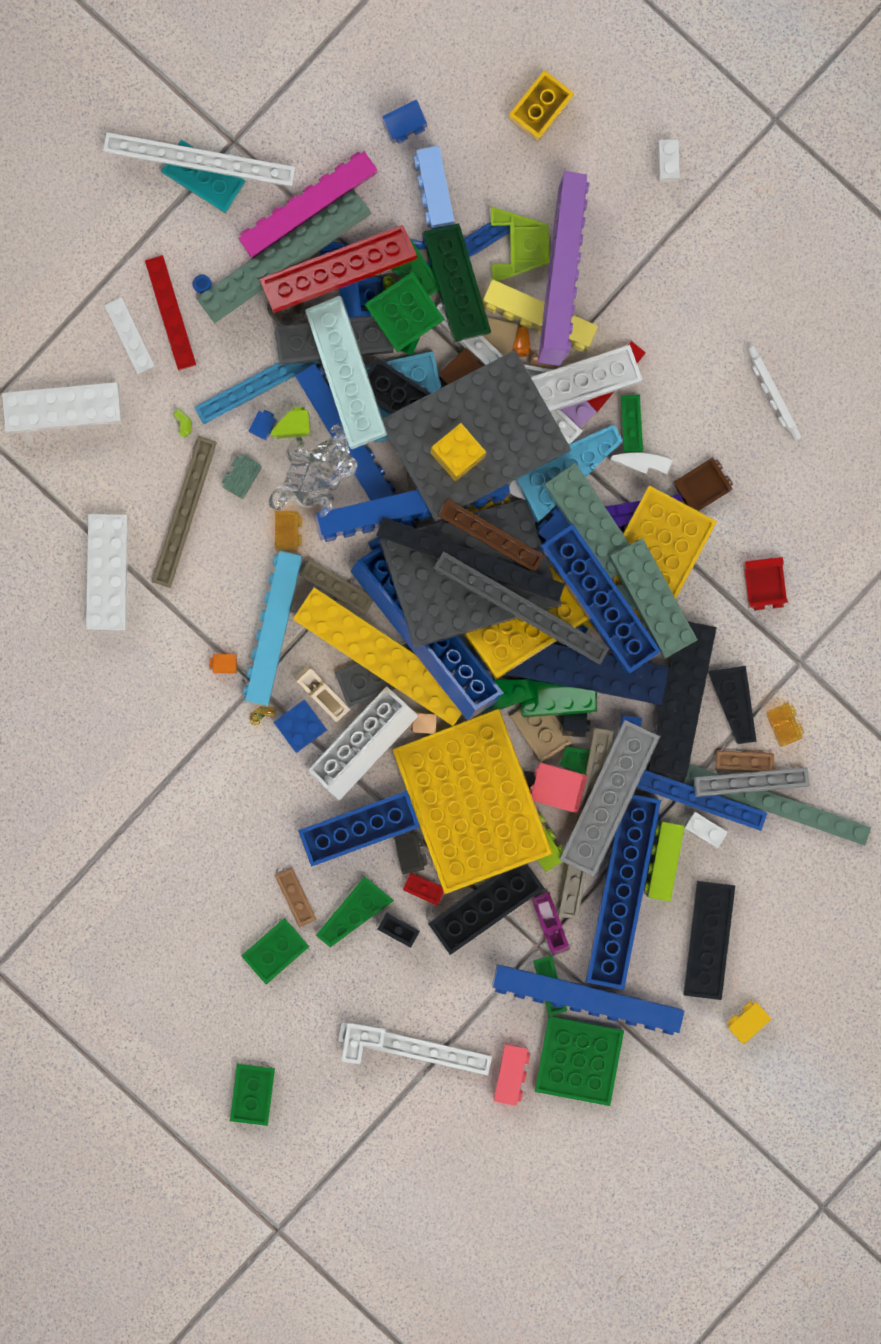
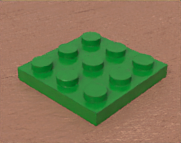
M413 272L365 304L397 353L445 321Z

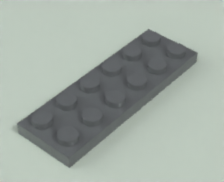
M372 316L350 318L361 356L394 353L392 344ZM310 323L275 327L279 366L322 361Z

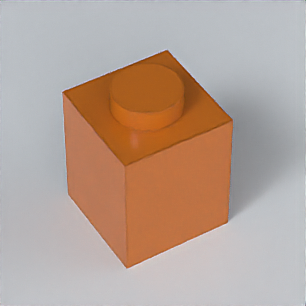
M213 654V658L209 659V669H213L215 674H237V654Z

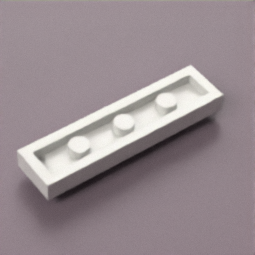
M121 297L106 304V310L137 375L154 368L155 365L123 298Z

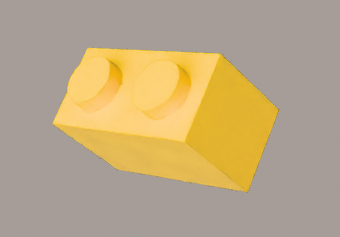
M756 1001L746 1003L742 1007L743 1011L738 1016L734 1014L727 1021L729 1023L727 1025L728 1029L743 1045L772 1020Z

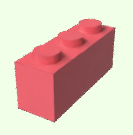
M508 1043L504 1044L494 1102L517 1106V1101L521 1102L523 1090H520L521 1082L525 1083L527 1072L524 1071V1066L529 1064L531 1054L527 1052V1047Z

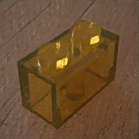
M275 511V550L298 551L299 546H302V535H299V527L303 525V516H299V511Z
M789 702L765 711L780 747L803 738L804 730L801 723L796 722L794 716L797 713L794 706L789 705Z

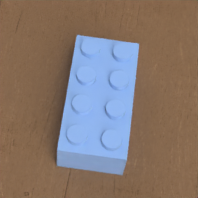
M440 146L417 150V155L414 156L416 171L420 170V174L417 176L419 189L424 190V193L421 194L423 208L428 210V212H425L427 227L431 226L432 230L453 225L454 216Z

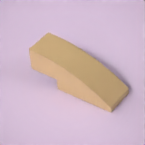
M308 665L294 677L336 723L350 710Z

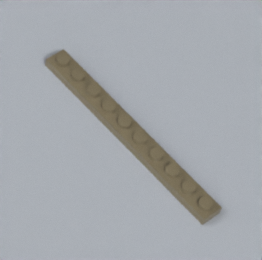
M594 727L585 772L588 778L577 814L576 824L610 753L614 733L612 730ZM569 864L567 866L558 916L578 920L586 872Z

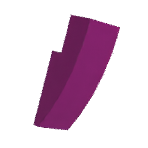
M550 892L531 898L552 956L570 950Z

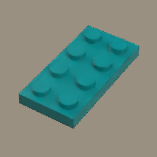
M182 139L178 146L194 148ZM165 164L161 170L162 174L225 214L246 183V180L240 177Z

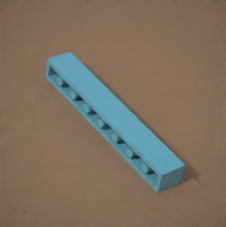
M279 551V555L275 554L273 566H276L275 573H271L268 584L272 586L270 592H266L264 603H267L266 611L262 610L260 622H263L262 629H258L256 640L259 642L258 647L254 648L251 659H254L253 667H249L247 674L250 682L249 686L245 685L243 696L246 697L245 701L269 706L303 558L300 555Z

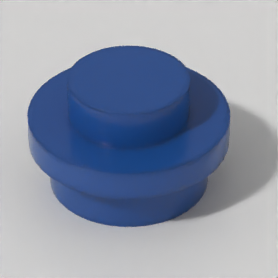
M198 275L193 280V288L197 293L202 294L212 287L211 279L207 275Z

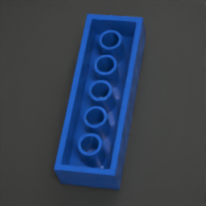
M407 791L305 827L298 830L312 867L419 828L420 825Z

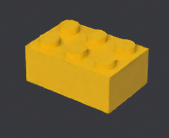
M544 70L510 112L508 119L535 141L539 142L572 101L575 93Z

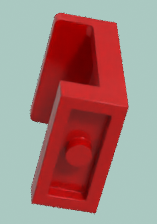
M783 557L743 562L749 608L753 607L754 611L765 610V606L772 605L773 609L783 608L784 604L788 603L783 571Z

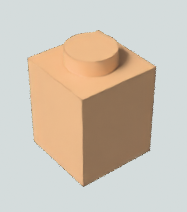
M416 713L418 717L409 726V728H413L412 732L436 733L437 715Z

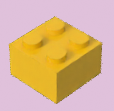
M462 423L433 445L430 451L432 456L455 482L483 460L486 455V451Z

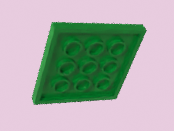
M548 1016L535 1092L610 1106L624 1030Z

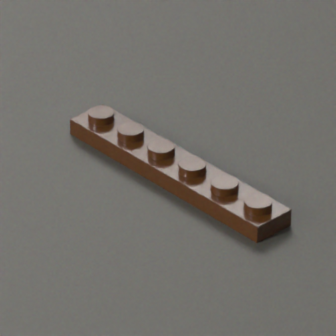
M450 499L444 501L437 514L438 517L532 572H536L544 557L541 553Z

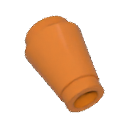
M524 327L517 328L512 349L513 351L516 350L519 357H528L529 352H531L529 329Z

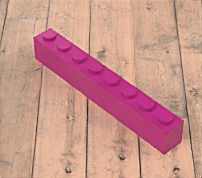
M366 152L355 153L350 157L351 161L346 164L343 162L334 168L335 172L330 175L328 173L319 178V183L314 186L312 184L307 186L303 190L304 193L297 197L295 195L287 201L288 204L283 208L281 206L275 208L271 212L272 215L267 219L263 217L256 222L257 226L251 230L247 228L240 233L241 237L238 239L251 259L344 194L376 175L378 170Z

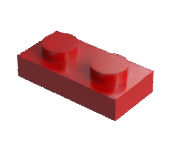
M411 872L403 888V891L437 906L444 893L442 886Z

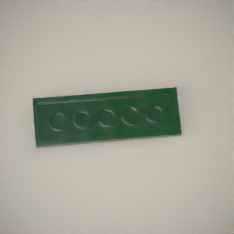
M460 223L423 231L422 236L453 342L490 334L491 329Z

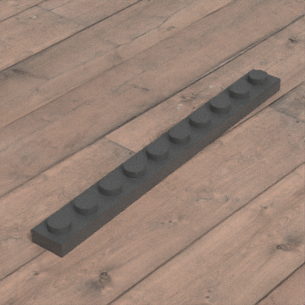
M444 551L433 567L439 573L598 665H601L610 649Z

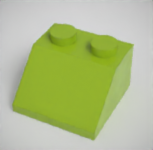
M294 407L293 411H288L271 431L272 438L311 436L309 411L305 410L304 407Z

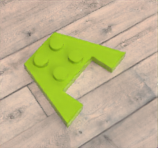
M491 206V226L510 225L511 264H492V279L498 282L548 264L549 224Z

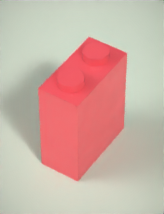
M540 763L535 770V783L530 788L533 800L578 813L588 775Z

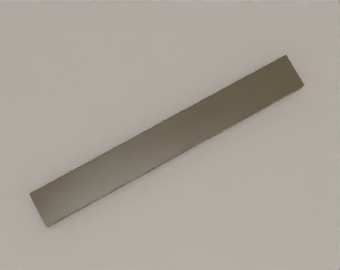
M198 436L152 580L153 583L169 588L172 586L217 445L215 441Z

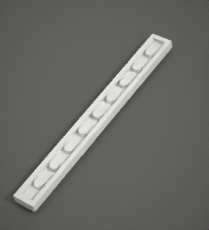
M106 132L103 148L104 153L288 187L293 185L296 169L287 165Z
M441 302L437 306V309L442 314L445 321H443L440 324L451 334L447 318L445 315V311L443 308V304ZM483 336L459 341L484 366L503 356ZM560 409L551 412L570 445L583 431Z

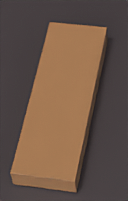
M716 750L715 769L760 772L771 771L774 767V754Z
M293 868L275 875L299 928L317 920Z

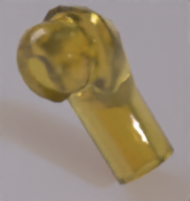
M258 707L250 714V723L256 726L260 724V720L265 716L276 717V708Z

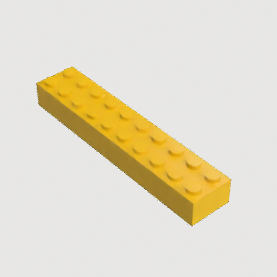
M314 587L294 616V621L452 726L455 725L462 713L416 654Z

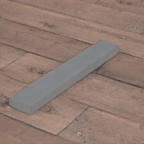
M807 767L693 778L695 797L809 787Z

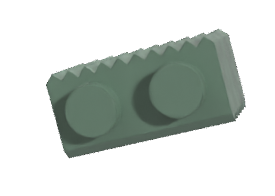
M241 454L240 457L236 456L231 465L234 468L230 474L228 472L225 474L222 483H224V489L244 499L262 469V465Z

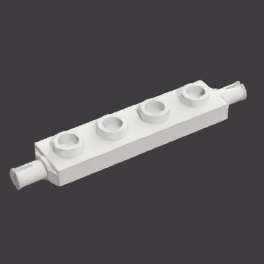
M755 346L749 348L748 351L753 359L752 371L756 377H760L762 381L760 386L763 392L769 394L771 398L769 401L773 411L777 410L780 416L778 418L782 428L786 427L787 431L791 432L795 441L801 439L802 437L797 429V425L792 419L761 356H759Z

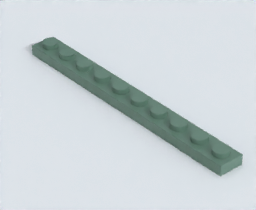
M689 765L687 778L684 779L683 783L694 786V777L715 776L719 774ZM768 791L721 795L864 846L871 827Z

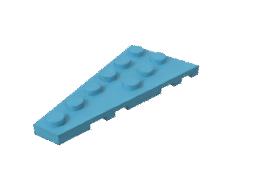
M614 424L570 444V452L516 480L537 523L556 506L543 485L573 463L577 464L585 477L588 476L622 443L623 440Z

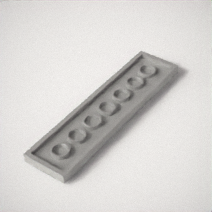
M624 720L560 858L561 861L592 876H596L661 736Z

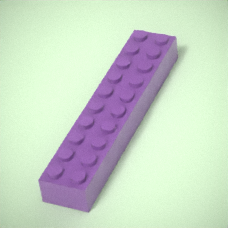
M564 171L558 187L538 354L539 363L561 366L563 359L566 360L567 353L570 351L571 341L569 336L572 334L573 329L571 319L575 312L573 302L577 295L575 284L579 277L577 267L581 260V252L579 250L583 243V234L581 232L585 225V217L583 215L588 201L585 198L590 182H586L587 174Z

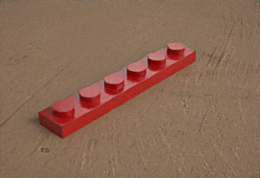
M161 255L145 260L177 369L180 371L197 366L164 256Z

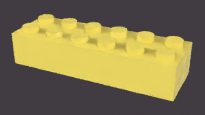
M492 279L483 299L485 310L493 314L497 311L503 315L504 319L512 322L515 319L524 328L530 329L533 327L541 335L545 302ZM573 316L571 319L573 329L572 334L569 336L571 345H573L572 348L579 352L588 351L598 326Z

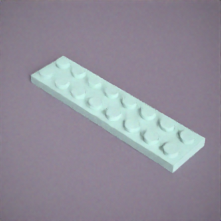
M337 296L306 309L305 311L349 447L354 449L387 436L343 298Z

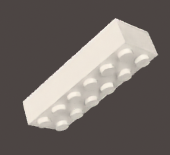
M117 382L2 393L5 430L7 433L123 423L120 388Z
M88 514L86 630L127 631L128 515Z
M386 686L308 771L332 795L340 800L412 724L418 715Z

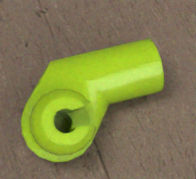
M177 409L173 416L180 422L179 435L185 438L192 432V420L180 409Z

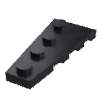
M746 666L708 671L736 743L757 742Z

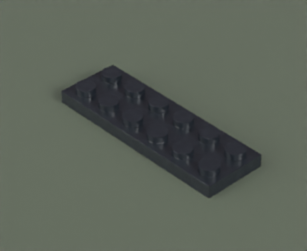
M697 881L683 996L722 1000L735 885Z

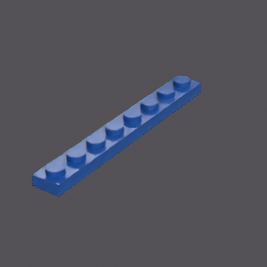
M646 770L637 788L759 831H762L767 813L718 795L695 797L694 787Z

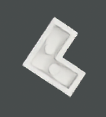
M347 1023L341 1061L361 1064L363 1045L383 1048L386 1029Z

